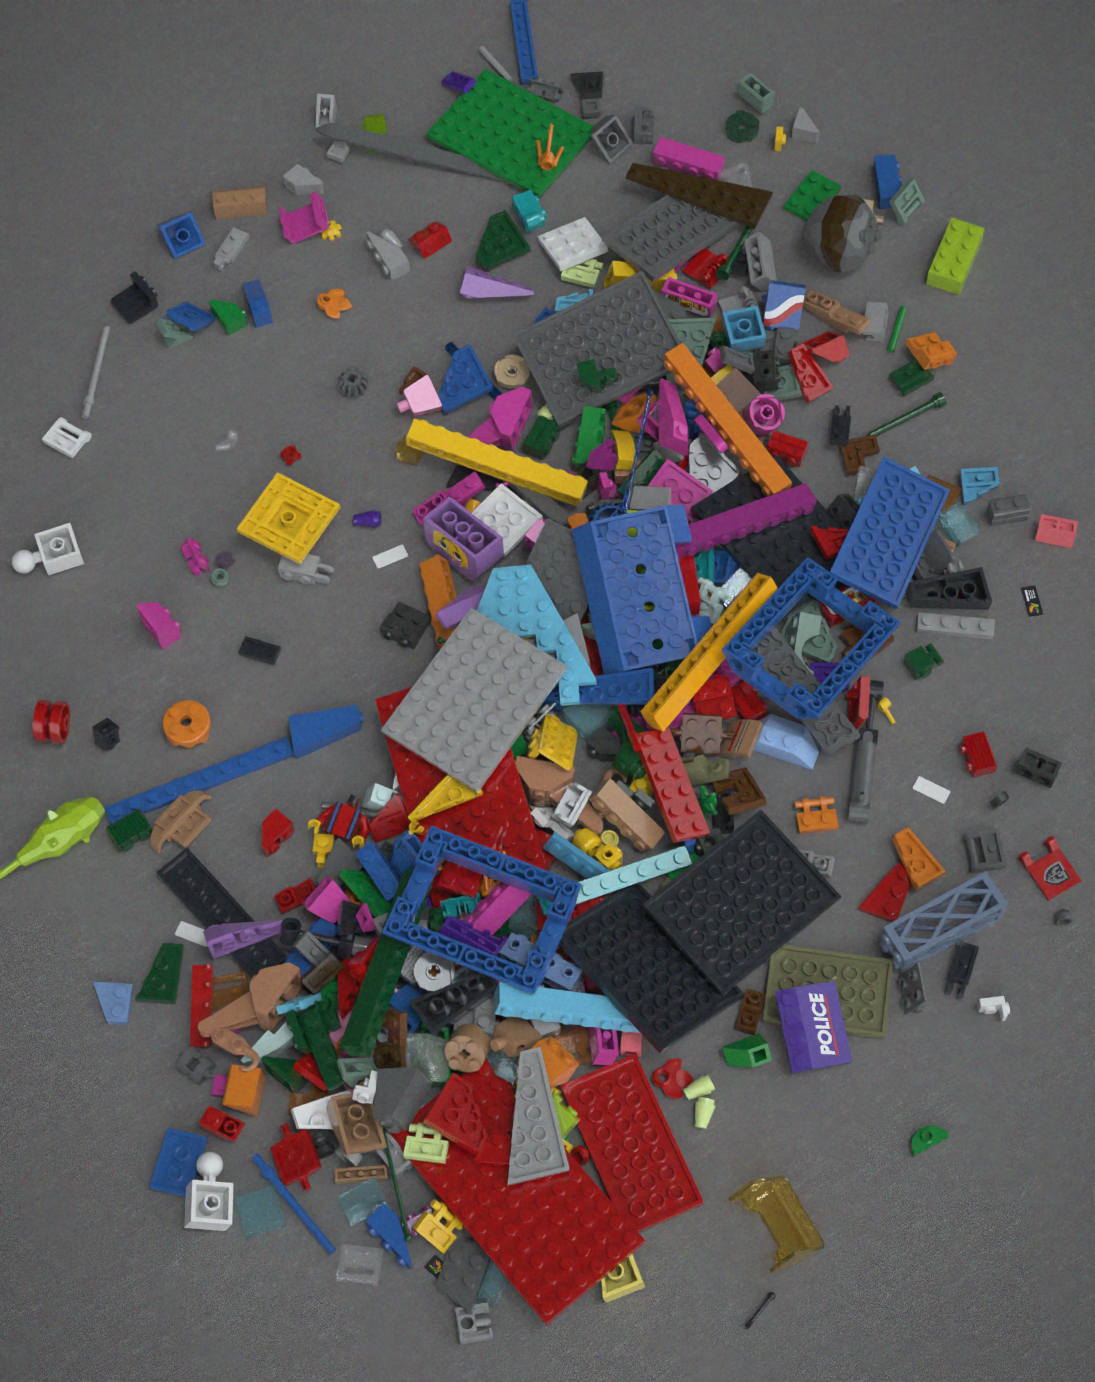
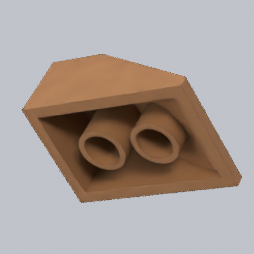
M353 1093L330 1097L327 1105L328 1116L345 1155L387 1147L381 1124L373 1117L374 1100L373 1104L360 1103L352 1099Z

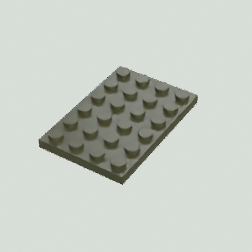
M785 945L771 956L763 1022L781 1024L775 991L835 981L846 1034L885 1039L893 962L891 959Z

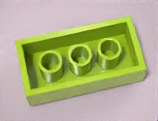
M951 218L929 269L926 285L960 295L983 241L985 228Z

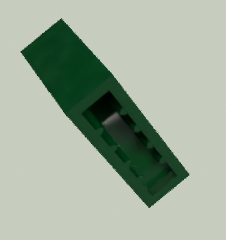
M615 707L610 714L608 723L616 731L621 749L616 754L612 766L617 772L627 778L630 775L631 768L638 761L641 763L642 761L638 751L633 749L619 709ZM630 718L636 733L647 732Z

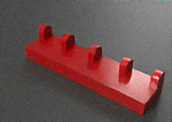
M212 964L192 965L190 1047H211L212 1045L211 1036L203 1037L198 1030L199 1022L212 1015L214 965Z

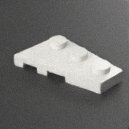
M350 1089L292 1108L291 1112L296 1128L333 1129L327 1112L330 1097L351 1093Z

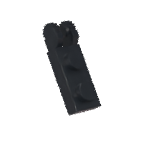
M835 405L830 445L848 446L851 406H846V416H839L840 407Z
M963 941L959 942L948 978L947 995L952 993L955 981L962 983L958 992V998H963L966 985L969 984L979 946Z

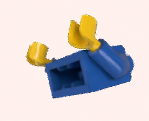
M417 821L411 822L409 824L410 830L405 831L394 842L391 865L395 868L400 878L404 870L415 869V859L422 847L421 841L414 833L421 834L424 831V827L419 826L415 830V827L419 824ZM442 859L436 875L440 873V870L444 869V862L446 860Z

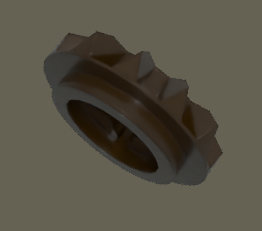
M385 1041L375 1047L373 1060L377 1069L401 1068L403 1066L402 1060L404 1057L401 1056V1049L396 1047V1043ZM390 1053V1058L393 1060L388 1062V1057L386 1055Z

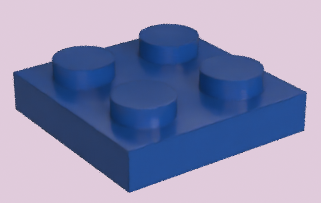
M187 301L168 309L166 314L173 322L181 323L192 331H197L214 323L216 317Z

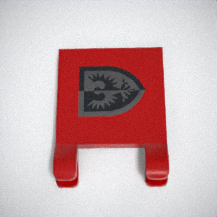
M1053 836L1045 841V846L1052 853L1034 863L1026 851L1018 857L1020 863L1028 870L1048 901L1082 882Z

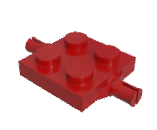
M283 1124L280 1128L284 1138L279 1143L270 1147L280 1177L285 1186L300 1181L303 1192L309 1191L311 1186L307 1177L322 1168L311 1135L307 1129L291 1134L289 1124Z

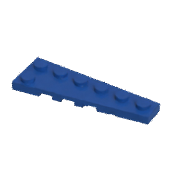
M653 668L595 676L597 685L579 686L580 704L646 705L655 695ZM559 681L542 704H560Z

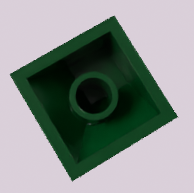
M269 1056L261 1058L265 1071L295 1096L308 1084L309 1080L293 1069L297 1062L295 1059Z

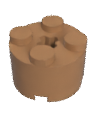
M462 1024L454 1030L445 1046V1057L451 1069L473 1072L478 1071L483 1065L491 1049V1040L487 1033L485 1034L480 1030L481 1027L475 1024Z

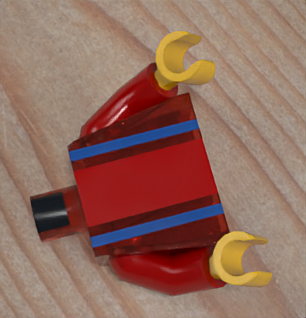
M351 794L346 805L340 802L330 805L315 819L310 820L307 828L309 830L311 827H315L314 834H317L319 827H321L325 832L352 841L353 848H355V845L360 844V849L364 847V842L370 832L365 812L357 809L361 798Z

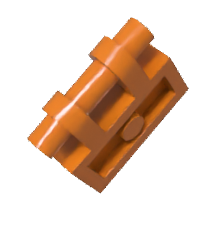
M819 796L816 799L802 798L800 801H794L795 809L803 808V813L796 814L799 834L838 830L836 809H827V805L834 804V797ZM820 806L821 810L810 812L809 807Z

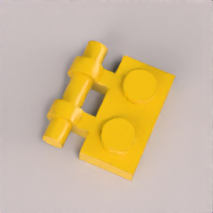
M433 1199L430 1202V1206L434 1209L432 1215L425 1211L412 1228L444 1254L457 1237L452 1233L453 1229L461 1230L463 1225L453 1213L447 1210V1206L443 1202L439 1203L436 1199ZM442 1217L446 1219L445 1225L439 1222Z

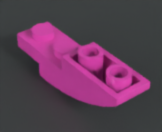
M474 471L447 491H439L412 511L422 526L424 525L423 517L448 497H451L464 507L469 499H472L473 496L486 487L479 475Z

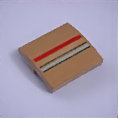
M745 719L730 721L726 731H735L734 739L724 738L720 744V754L717 755L733 759L736 756L750 758L762 730V722Z

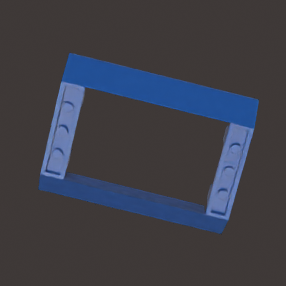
M809 557L803 561L726 644L722 652L734 674L795 718L818 719L901 622L872 601H869L862 607L835 588L839 578L830 574L829 571ZM807 592L866 633L813 694L806 691V688L798 682L790 689L762 669L765 659L759 654L753 653L754 649Z
M431 826L415 859L416 867L402 897L398 896L382 930V934L535 994L544 980L574 911L582 884ZM442 859L551 901L546 922L534 949L530 950L524 972L522 966L413 924Z

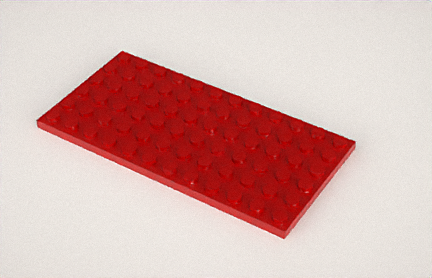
M412 687L375 699L382 726L386 724ZM385 735L409 816L448 774ZM511 748L482 786L483 794L481 796L417 821L419 824L415 827V830L419 826H423L424 831L421 834H414L422 844L431 826L457 835L464 815L502 825V831L495 851L500 853L505 851L508 856L548 871ZM443 869L434 877L430 890L434 908L441 907L440 901L463 896L438 889L437 884ZM480 893L481 900H484L486 897H482Z
M486 1058L478 1071L465 1072L460 1077L472 1086V1095L475 1103L478 1104L482 1117L481 1123L483 1129H486L488 1137L495 1127L512 1136L516 1091ZM440 1093L418 1110L411 1124L423 1123ZM408 1129L399 1133H390V1135L404 1153L407 1136L415 1137L416 1133L409 1132ZM424 1134L423 1138L434 1139V1135ZM445 1136L442 1137V1140L449 1142L445 1164L409 1159L420 1175L546 1326L645 1243V1239L566 1149L565 1152L570 1171L509 1186L507 1185L509 1165L494 1166L491 1163L477 1165L474 1163L476 1157L474 1154Z

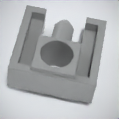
M488 1302L475 1304L472 1315L468 1314L463 1307L455 1308L461 1345L494 1339L492 1328L477 1331V1327L488 1326L491 1323V1319L488 1317L475 1319V1315L490 1314ZM470 1320L473 1322V1326L470 1329L462 1328V1323Z

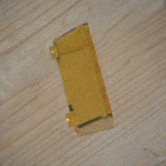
M782 1175L752 1180L728 1198L730 1202L742 1200L743 1206L748 1212L759 1213L773 1236L779 1249L775 1251V1261L777 1264L769 1269L771 1273L789 1269L824 1248V1241L789 1181Z

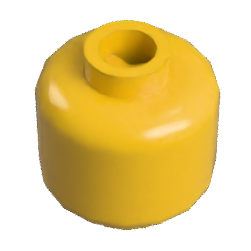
M589 828L577 830L572 840L574 846L590 857L595 856L596 850L602 844L600 837Z

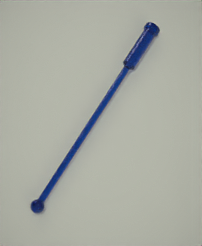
M648 389L646 391L647 400L645 410L643 414L629 486L626 487L620 515L626 514L627 510H629L631 498L634 489L632 485L635 470L637 466L651 396H653L654 394L653 390Z

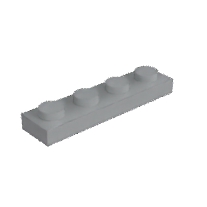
M918 613L917 633L982 639L994 638L995 619Z

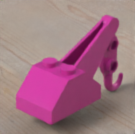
M519 387L497 396L495 402H492L489 407L490 418L472 432L468 438L478 439L487 445L501 446L502 450L513 452L533 408L531 390ZM505 481L502 484L506 487L510 482Z

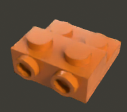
M936 332L908 338L905 343L924 370L935 369L942 365H950L958 354L948 340L942 342Z

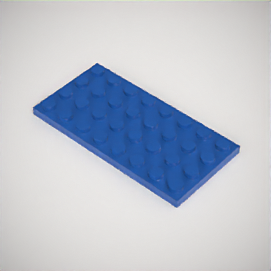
M883 456L831 567L830 574L839 578L838 581L897 609L950 490Z

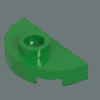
M929 1125L920 1128L912 1139L911 1151L913 1157L949 1139L950 1135L938 1126Z

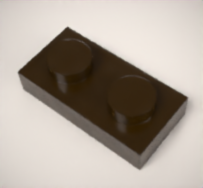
M330 951L309 969L300 980L315 994L345 967Z

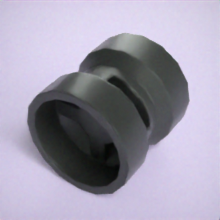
M322 1131L311 1137L319 1159L327 1158L335 1153L336 1149L334 1144H331L329 1131Z

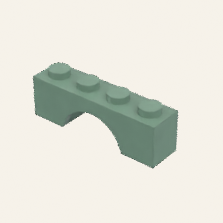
M799 612L791 619L790 627L792 628V633L787 643L804 663L802 658L803 645L807 640L819 635L822 616Z

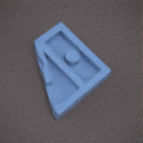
M94 982V987L107 1023L128 1025L134 989L133 984Z

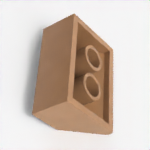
M266 184L214 189L212 193L216 220L268 215Z

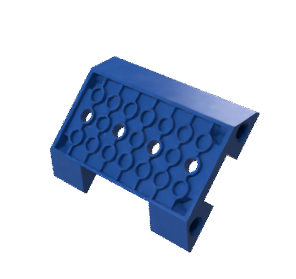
M664 505L591 521L573 528L572 533L604 675L640 670L644 667L676 660L683 661L712 627L709 616L691 617L675 547L692 542L684 505ZM635 528L638 531V535L631 538L627 535V530ZM644 565L646 567L645 574H637L635 571L636 566ZM646 602L654 604L655 609L652 612L644 610L643 606ZM656 639L663 642V647L659 650L652 647V642Z

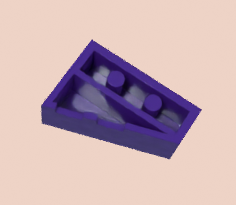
M452 916L447 918L439 931L441 935L498 957L508 937L503 935L501 938L490 935L491 931L487 929L483 932L472 928L473 924Z

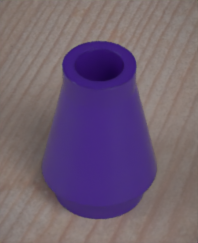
M374 509L354 514V525L377 528L382 523L381 512Z

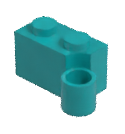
M532 190L512 196V207L526 233L545 226L546 211L544 208L541 209L539 198L537 195L534 196Z

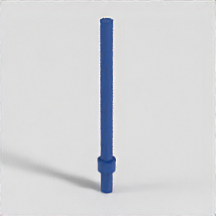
M258 1153L255 1154L252 1160L260 1168V1173L263 1177L269 1179L329 1255H332L336 1248L275 1175V1170L270 1164L267 1165Z

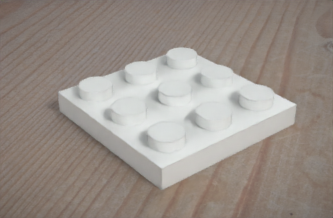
M585 217L538 236L539 243L560 271L608 252L607 245L602 242L601 237Z
M502 483L472 512L473 515L503 537L505 557L524 539L525 534L538 518L543 519L540 513Z

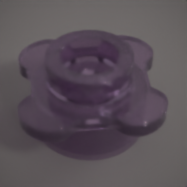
M222 551L216 556L215 562L219 565L218 568L225 570V568L232 566L235 560L232 558L230 551Z

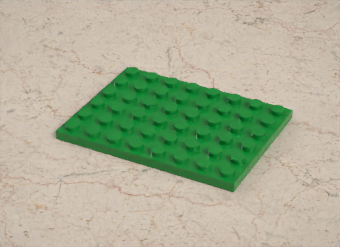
M484 69L475 79L477 84L466 94H461L428 130L426 138L453 153L463 155L486 171L523 191L532 190L534 196L537 195L540 199L592 140L590 135L593 125ZM550 124H553L550 152L556 157L560 147L563 146L564 149L558 159L557 167H553L551 170H544L538 165L536 141H540L541 153L546 152Z

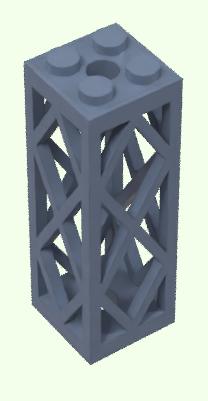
M985 871L884 926L879 942L880 948L890 956L893 968L895 970L898 969L902 974L917 962L921 964L1001 920L1006 912L1008 902ZM975 894L982 900V902L964 901ZM956 907H979L976 914H952ZM929 919H941L938 926L920 925ZM949 919L968 920L959 926H946ZM912 931H935L931 939L908 938ZM905 944H924L913 951L908 950Z

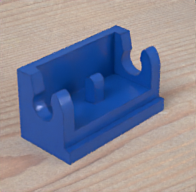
M686 401L683 412L688 426L689 439L694 441L701 431L694 419L700 414L705 419L706 416L703 412L700 413L695 402Z

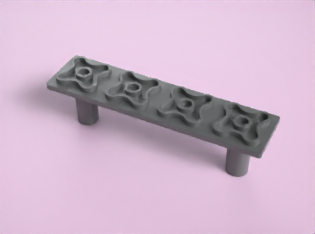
M776 628L754 649L753 653H757L765 659L762 669L790 689L798 682L806 688V691L813 694L820 686V683ZM834 701L818 719L800 718L820 743V751L825 755L833 754L860 737L859 732Z

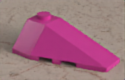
M660 379L659 445L688 456V426L676 385L667 380Z

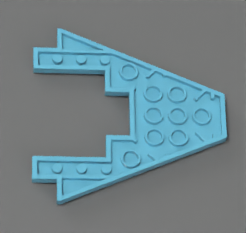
M531 565L493 568L477 611L520 638L536 637L537 648L547 654L557 653V660L567 666V670L559 680L561 706L580 704L579 686L597 685L596 678Z

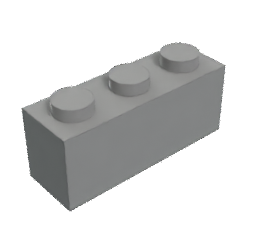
M758 232L745 239L751 284L764 292L769 289L770 280L777 281L771 241Z

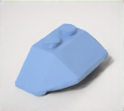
M773 714L758 720L762 722L763 727L753 749L754 751L813 770L819 751L809 729L805 725Z

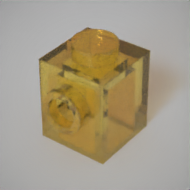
M406 435L402 441H398L395 448L397 458L402 463H409L415 467L418 466L425 455V452L406 445Z

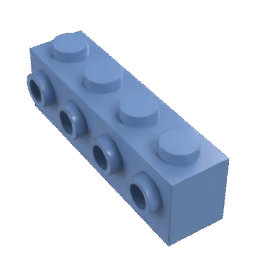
M511 933L500 951V958L522 966L524 972L530 950L534 949L535 944L529 942L528 938L522 934L516 935ZM555 953L543 982L557 990L574 992L583 977V970L575 962L569 963L563 960L564 958L561 955Z

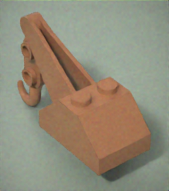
M521 756L516 758L517 769L529 802L537 807H550L552 805L557 807L569 784H574L575 767L572 766L570 771L557 763ZM612 768L605 773L602 780H607L614 774L621 775L624 783L627 781V778L617 772L615 768ZM586 802L576 822L585 828H589L592 832L600 834L603 831L602 819L606 816L593 805L591 806Z
M285 963L261 969L250 981L251 991L199 1022L198 1030L200 1035L203 1037L211 1036L215 1045L234 1055L249 1056L252 1058V1064L248 1067L241 1066L239 1069L244 1072L254 1070L259 1064L258 1053L249 1046L243 1037L231 1031L259 1024L260 1029L266 1032L269 1030L272 1033L285 1014H278L276 1006L296 998L303 989L301 987L302 981L300 978L302 976L299 967L291 963Z

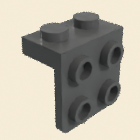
M934 530L929 535V539L914 570L918 580L941 576L943 571L948 568L947 565L949 563L952 564L955 560L954 554L939 530Z

